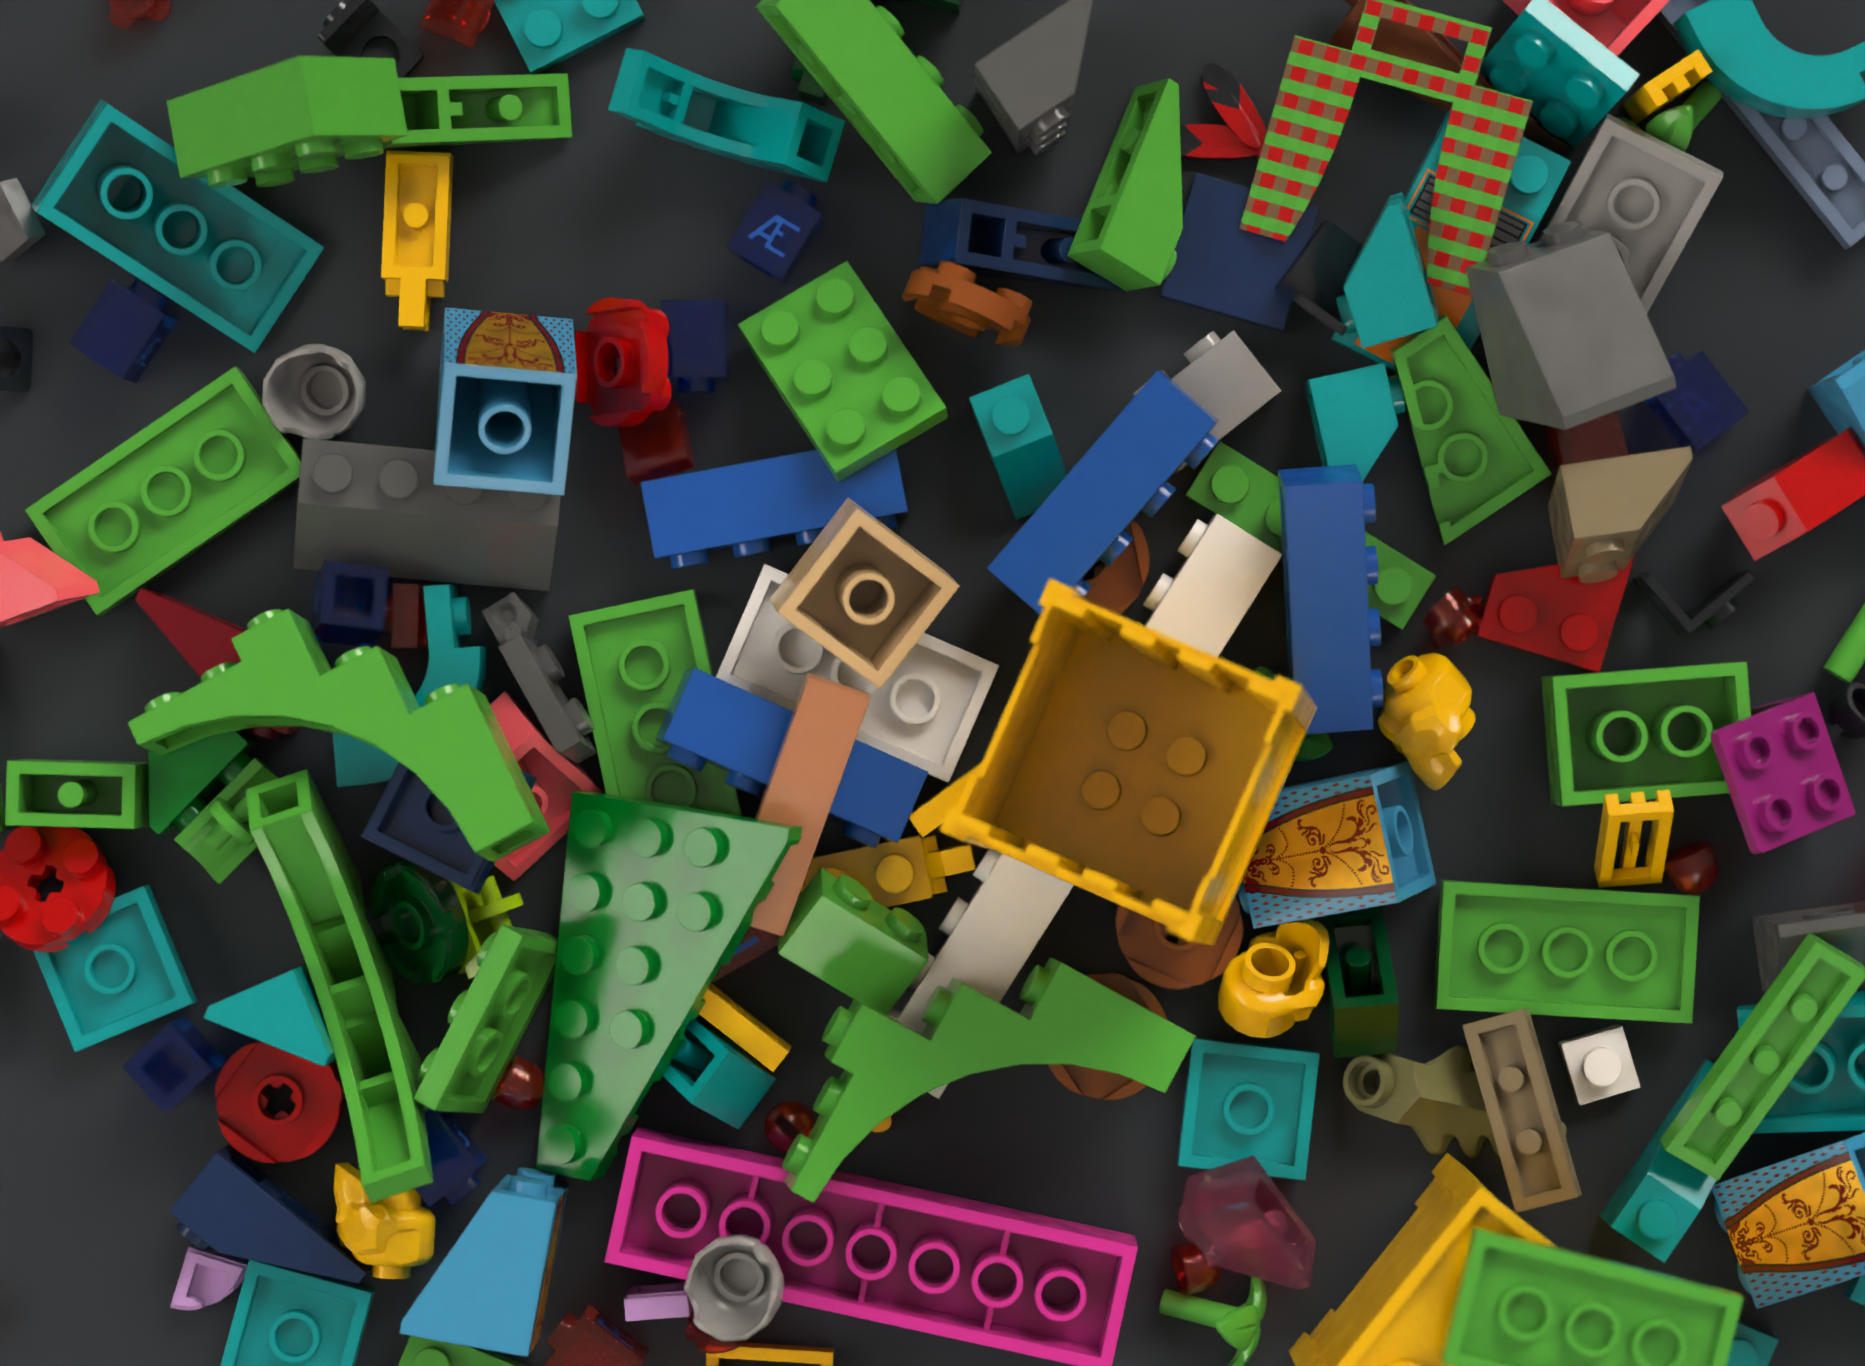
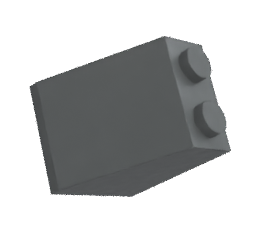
M1579 221L1560 223L1543 230V240L1526 245L1524 241H1516L1495 246L1487 251L1489 259L1465 267L1499 415L1567 430L1677 388L1672 369L1610 232L1583 229L1582 223Z

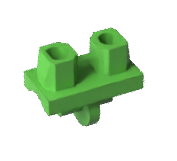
M259 757L254 758L174 839L206 869L219 885L223 884L258 849L249 828L246 789L279 778Z

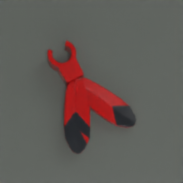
M1207 64L1202 74L1204 91L1226 125L1189 124L1180 126L1181 156L1201 160L1244 159L1256 156V159L1259 160L1267 133L1263 120L1235 76L1217 64Z

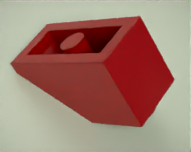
M1849 427L1746 485L1721 506L1754 561L1807 533L1865 495V449L1853 429Z

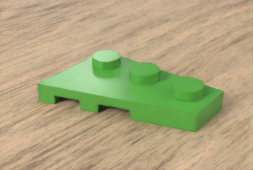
M1444 313L1439 316L1437 327L1414 333L1390 349L1396 374L1402 387L1405 408L1438 532L1444 546L1552 474L1516 419L1499 415L1492 383Z

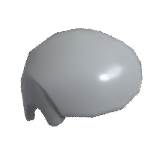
M305 344L281 355L275 360L263 379L262 404L273 425L282 433H292L309 439H332L335 435H341L351 429L365 408L366 381L353 359L338 348L324 344Z
M744 1234L721 1236L695 1254L687 1275L688 1279L685 1281L684 1291L689 1296L694 1310L693 1322L699 1330L722 1342L749 1339L772 1321L782 1304L784 1278L776 1257L767 1245H762L758 1239Z

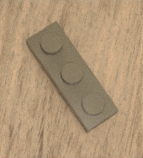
M1529 1008L1462 1025L1515 1212L1518 1213L1581 1196L1582 1192Z

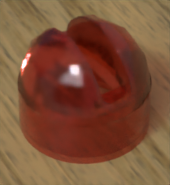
M1700 841L1687 845L1666 856L1664 868L1669 879L1677 889L1687 894H1700L1715 883L1719 873V865L1709 841Z
M514 1055L494 1091L492 1100L512 1110L524 1111L533 1109L539 1103L544 1092L545 1077L542 1071L533 1063L518 1055Z
M784 1100L777 1103L771 1108L765 1120L764 1129L768 1141L773 1147L783 1152H788L794 1139L775 1122V1119L781 1113L792 1126L806 1137L809 1136L816 1123L811 1109L803 1102L797 1100Z
M1189 1241L1172 1246L1171 1259L1177 1283L1184 1295L1187 1296L1205 1291L1217 1283L1222 1273L1221 1254L1213 1245L1203 1241Z

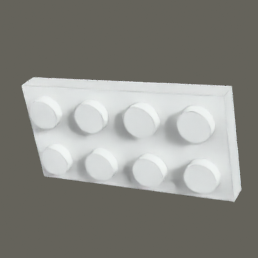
M764 564L716 677L791 711L795 709L807 673L869 693L870 701L856 740L928 771L929 775L949 783L999 665L923 633L886 683L879 689L777 613L769 599L789 574Z

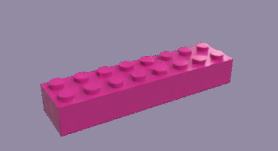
M638 1127L631 1137L604 1261L606 1263L687 1280V1275L696 1253L718 1237L744 1234L758 1239L762 1245H767L776 1257L784 1278L783 1302L1075 1366H1112L1138 1249L1135 1235L835 1170L813 1203L792 1192L784 1182L789 1173L782 1168L784 1158Z

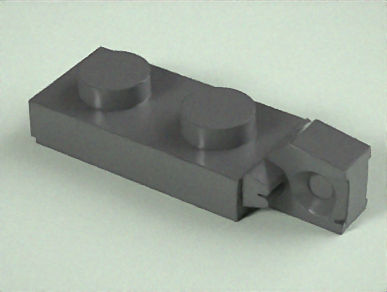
M515 592L508 594V596L494 603L489 608L484 609L482 613L501 645L498 647L556 752L577 764L596 754L597 751L587 735L595 730L591 718L576 697L569 701L567 700L557 682L565 677V674L550 648L546 644L539 648L537 647L538 641L534 636L539 619Z

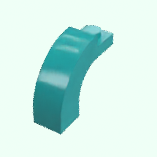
M1709 0L1685 12L1673 23L1688 54L1690 55L1699 49L1712 69V72L1706 78L1726 96L1757 112L1784 118L1807 119L1839 113L1865 100V83L1861 77L1862 74L1865 75V41L1833 55L1814 56L1794 51L1779 42L1768 31L1752 0Z
M626 48L608 107V111L637 122V127L676 142L756 167L826 183L845 124L844 120L804 102L771 97L726 85L693 73L646 51Z
M457 585L423 586L429 662L423 684L415 695L420 708L426 705L424 699L430 693L453 683H459L461 686L468 683L483 693L488 669V646H462V635L471 634V611L468 597H458ZM333 733L337 787L365 785L390 780L399 761L385 751L355 738Z

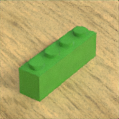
M761 0L755 6L915 202L938 204L992 153L980 138L984 130L979 121L962 105L954 106L941 89L944 85V79L939 71L926 58L920 55L917 57L913 55L901 40L905 35L901 24L884 7H875L870 0Z

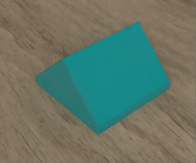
M306 964L208 1006L204 1019L325 1067L336 1060L321 1006Z

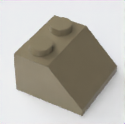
M1690 446L1560 465L1547 509L1561 579L1578 576L1579 581L1582 583H1597L1614 578L1618 574L1617 570H1624L1676 501L1693 459Z

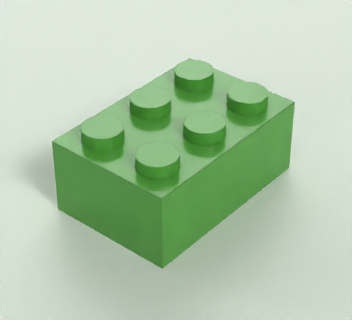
M297 56L167 101L180 178H207L208 185L211 188L239 185L247 182V177H255L257 187L288 184L295 181L293 171L300 170V173L308 174L333 170L339 167L338 157L344 156L345 159L354 160L378 156L384 153L382 143L408 136L394 58Z
M1722 662L1541 677L1551 804L1559 806L1604 803V796L1606 794H1618L1619 802L1630 801V794L1632 792H1644L1645 800H1651L1656 798L1658 790H1670L1671 798L1730 793L1710 735L1713 730L1751 716L1747 662Z

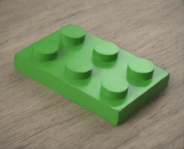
M848 261L738 324L742 338L838 483L948 418L946 406Z
M501 924L498 932L488 937L478 954L477 965L480 968L469 990L463 991L456 998L449 1011L448 1023L450 1027L440 1047L435 1048L429 1053L420 1068L418 1079L421 1084L413 1099L434 1111L484 1114L555 974L558 937L548 932Z

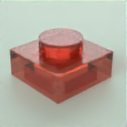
M431 0L419 27L439 38L473 48L478 35L489 22L491 7L495 0Z
M676 401L669 403L665 410L661 412H652L639 425L618 427L626 474L635 485H639L643 481L658 479L695 467L685 412Z
M393 583V597L384 596L381 610L383 635H392V648H426L427 625L423 586L427 585Z

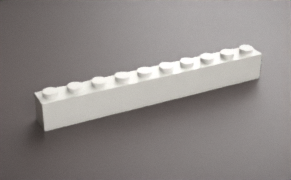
M1215 514L1208 525L1199 519L1195 521L1177 550L1187 557L1174 579L1165 573L1161 575L1143 606L1153 611L1146 621L1145 627L1218 657L1282 554L1219 514ZM988 849L973 873V876L981 880L982 883L969 903L960 897L957 898L939 927V930L947 934L948 937L935 957L928 953L929 961L909 985L914 990L901 1011L892 1007L887 1015L922 1034L928 1024L921 1020L926 1003L939 985L947 989L952 978L963 982L1000 1003L1074 885L1003 853ZM948 1084L931 1090L928 1093L939 1099Z

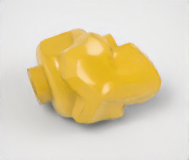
M1438 653L1422 654L1418 657L1410 655L1399 660L1387 675L1388 683L1383 690V708L1380 711L1378 724L1384 736L1391 740L1397 751L1406 757L1415 774L1428 788L1435 791L1445 786L1462 765V760L1454 748L1470 732L1475 723L1476 715L1469 707L1471 705L1472 688L1467 679L1446 656Z
M1305 919L1279 924L1277 931L1262 933L1252 938L1247 951L1233 958L1223 973L1218 992V1009L1225 1022L1236 1031L1247 1036L1270 1038L1289 1030L1296 1021L1307 1020L1314 1007L1320 1001L1325 988V983L1321 976L1329 951V935L1325 926L1317 921Z
M348 1162L335 1164L333 1189L337 1205L335 1221L338 1225L336 1233L340 1245L348 1248L358 1262L372 1265V1277L382 1279L410 1278L411 1267L429 1262L434 1254L435 1216L431 1210L421 1206L422 1188L418 1187L371 1203L362 1187L360 1171Z

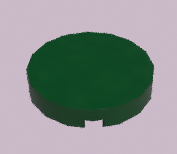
M407 859L381 869L372 886L370 909L373 919L381 917L385 933L377 936L381 949L390 963L409 981L420 985L428 982L434 984L457 975L467 958L469 936L465 913L457 893L449 881Z

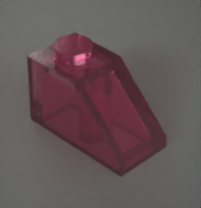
M1254 1155L1187 1177L1183 1203L1178 1212L1179 1224L1187 1240L1192 1243L1195 1242L1211 1265L1297 1290L1310 1287L1316 1240Z

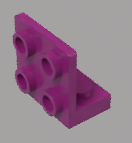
M1814 692L1757 706L1751 709V716L1711 732L1710 737L1746 842L1752 854L1767 852L1856 815Z

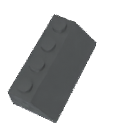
M303 438L293 569L549 592L561 495L433 485L435 450Z

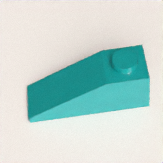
M1705 1059L1599 1215L1613 1229L1664 1263L1702 1209L1716 1182V1179L1665 1151L1660 1142V1138L1714 1065L1708 1059Z

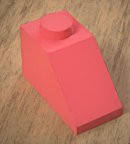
M0 531V628L16 624L100 593L95 579L31 537L4 541Z

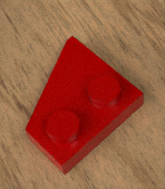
M1634 557L1624 570H1617V576L1597 583H1582L1579 581L1578 576L1561 579L1559 564L1492 575L1474 636L1588 671L1600 672Z

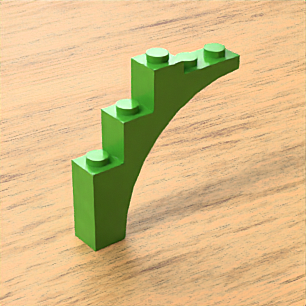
M281 609L269 610L254 617L247 624V631L231 639L241 662L238 664L236 662H226L209 669L201 676L202 683L182 694L171 692L153 699L144 707L146 713L128 722L137 744L160 756L205 737L253 727H306L350 736L385 751L413 771L449 809L474 852L492 862L551 832L486 695L468 683L463 686L459 683H453L430 693L424 699L426 705L420 708L397 658L379 646L373 648L362 646L352 649L341 655L335 661L336 668L331 670L309 621L290 609L284 611Z
M308 769L246 789L250 832L268 867L290 919L334 1049L356 1143L362 1187L370 1202L373 1203L433 1183L424 1110L428 1109V1107L413 1099L421 1084L418 1076L423 1062L398 1014L392 969L366 919L361 876Z
M1052 957L1049 958L1044 968L1039 965L1035 966L1027 977L1019 996L1020 1000L1026 1002L1020 1013L955 978L951 979L947 989L939 985L930 996L922 1012L921 1020L928 1023L922 1034L854 998L848 1010L842 1006L837 1008L822 1036V1041L829 1044L824 1056L830 1062L845 1070L840 1079L831 1076L821 1089L813 1111L819 1113L820 1116L809 1136L806 1137L800 1133L790 1146L782 1164V1168L789 1172L784 1182L792 1192L814 1203L841 1161L880 1122L920 1095L969 1074L1018 1064H1072L1117 1073L1166 1093L1196 1036Z

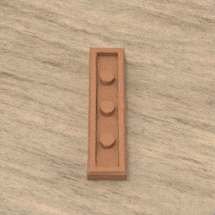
M807 673L755 819L802 826L801 840L798 844L791 845L771 879L775 884L766 900L759 903L755 908L751 927L784 937L870 701L869 693Z

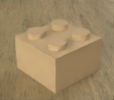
M847 498L769 600L778 614L881 689L960 585L949 573L850 498Z

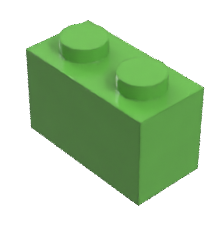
M9 760L7 761L5 825L116 829L149 826L148 762Z
M823 868L819 869L798 897L784 937L778 935V954L849 997L856 998L886 1015L929 961L926 931H924L918 919L904 909L895 907L891 911L872 899L869 891L854 878L847 875H841L838 878Z

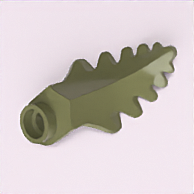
M1456 1045L1427 1063H1418L1388 1053L1358 1056L1348 1064L1343 1076L1344 1092L1347 1098L1361 1112L1397 1124L1411 1126L1426 1150L1434 1155L1443 1154L1447 1150L1452 1138L1456 1137L1464 1155L1469 1158H1475L1479 1155L1486 1138L1490 1140L1494 1153L1499 1156L1475 1070H1471V1054L1465 1046ZM1380 1075V1086L1378 1091H1376L1375 1081L1377 1076ZM1561 1121L1564 1133L1566 1135V1125Z

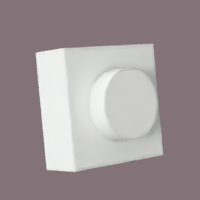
M1616 1024L1557 1042L1575 1102L1579 1106L1641 1087L1621 1025Z

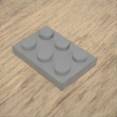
M1607 113L1546 228L1560 223L1579 221L1582 223L1583 229L1610 232L1647 314L1722 181L1724 172ZM1542 233V235H1541L1539 241L1544 239L1543 233Z

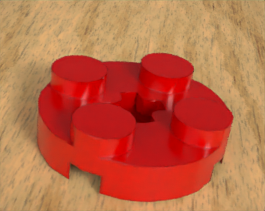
M610 297L596 301L585 313V315H594L588 324L587 330L575 331L574 334L577 368L575 398L578 403L589 404L595 416L588 417L595 424L608 427H633L644 422L652 412L665 410L670 402L672 389L667 378L669 320L662 310L650 309L637 299ZM617 358H620L619 371L617 370Z
M22 826L9 834L5 841V847L0 851V929L7 937L28 950L57 952L71 947L67 942L76 939L84 931L88 935L93 933L106 919L115 897L116 878L113 868L108 864L106 854L87 833L76 827L39 826L33 828ZM56 874V879L63 883L61 892H50L46 901H40L41 893L38 892L40 884L47 877Z
M259 1040L249 1043L229 1058L217 1078L215 1098H217L216 1109L220 1117L218 1123L222 1134L232 1147L254 1161L261 1163L291 1162L308 1157L328 1142L337 1130L343 1115L345 1093L337 1067L334 1062L325 1067ZM270 1084L275 1088H279L287 1084L293 1090L290 1098L296 1104L294 1111L290 1113L283 1109L276 1115L269 1113L266 1107L269 1105L270 1098L264 1093L266 1086Z

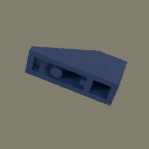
M965 198L942 200L938 204L926 203L919 266L938 269L940 261H947L963 266L980 276L1114 292L1122 291V288L1067 256L1082 219Z
M229 1144L215 1153L169 1210V1213L180 1221L176 1226L179 1233L190 1243L203 1250L211 1246L218 1253L359 1283L372 1269V1265L358 1262L348 1248L340 1245L337 1233L333 1228Z

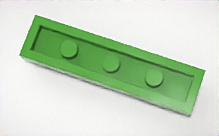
M1219 441L1186 492L1185 497L1214 515L1219 514L1282 554L1278 477ZM1365 532L1366 546L1376 547L1379 573L1378 585H1367L1368 608H1378L1381 619L1397 629L1403 630L1436 575Z
M1809 932L1660 1138L1665 1151L1718 1181L1865 980V967L1863 964Z

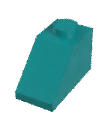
M1402 192L1389 196L1347 274L1343 287L1345 295L1336 297L1342 324L1348 328L1346 333L1349 334L1357 331L1362 349L1438 326L1439 310L1431 284L1427 283V271Z
M1385 363L1313 378L1304 383L1322 467L1356 464L1364 481L1397 429L1398 421L1396 414L1405 412L1404 396L1398 376L1388 377Z
M1027 374L969 397V404L1015 520L1034 514L1067 476L1054 435L1031 377Z
M699 1014L697 1018L690 1021L686 1026L684 1040L663 1074V1077L691 1104L738 1130L777 1079L752 1055Z

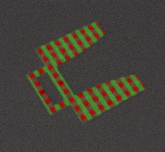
M1366 0L1352 50L1295 35L1239 229L1283 242L1288 240L1309 205L1332 158L1349 115L1361 77L1452 102L1453 105L1435 177L1430 212L1427 283L1472 296L1465 267L1482 262L1487 258V251L1491 245L1533 104L1532 100L1476 85L1492 27L1393 0ZM1380 18L1467 41L1468 45L1460 72L1455 73L1372 50Z

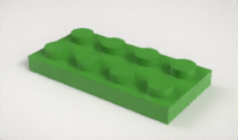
M235 366L35 502L25 511L55 554L97 581L100 593L85 599L97 616H102L138 592L140 588H144L299 482L301 457L285 433L280 432L273 425L262 404L261 398L242 370Z
M692 589L569 615L589 716L595 727L593 735L606 794L743 817L738 790L724 783L729 772L705 762L701 772L681 765L666 757L670 746L655 740L685 670L696 668L713 676L695 590Z
M1441 880L1433 1007L1445 1010L1509 1013L1528 1007L1531 1015L1693 1024L1700 896L1679 893Z
M1473 1226L1440 1360L1442 1363L1453 1366H1726L1744 1297L1737 1292Z

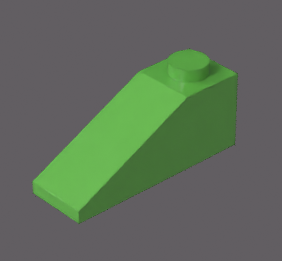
M568 73L398 78L408 136L382 143L383 149L572 138Z
M1170 78L1135 87L1067 254L1071 259L1125 291L1161 285V282L1172 271L1177 259L1175 247L1183 230L1179 84Z

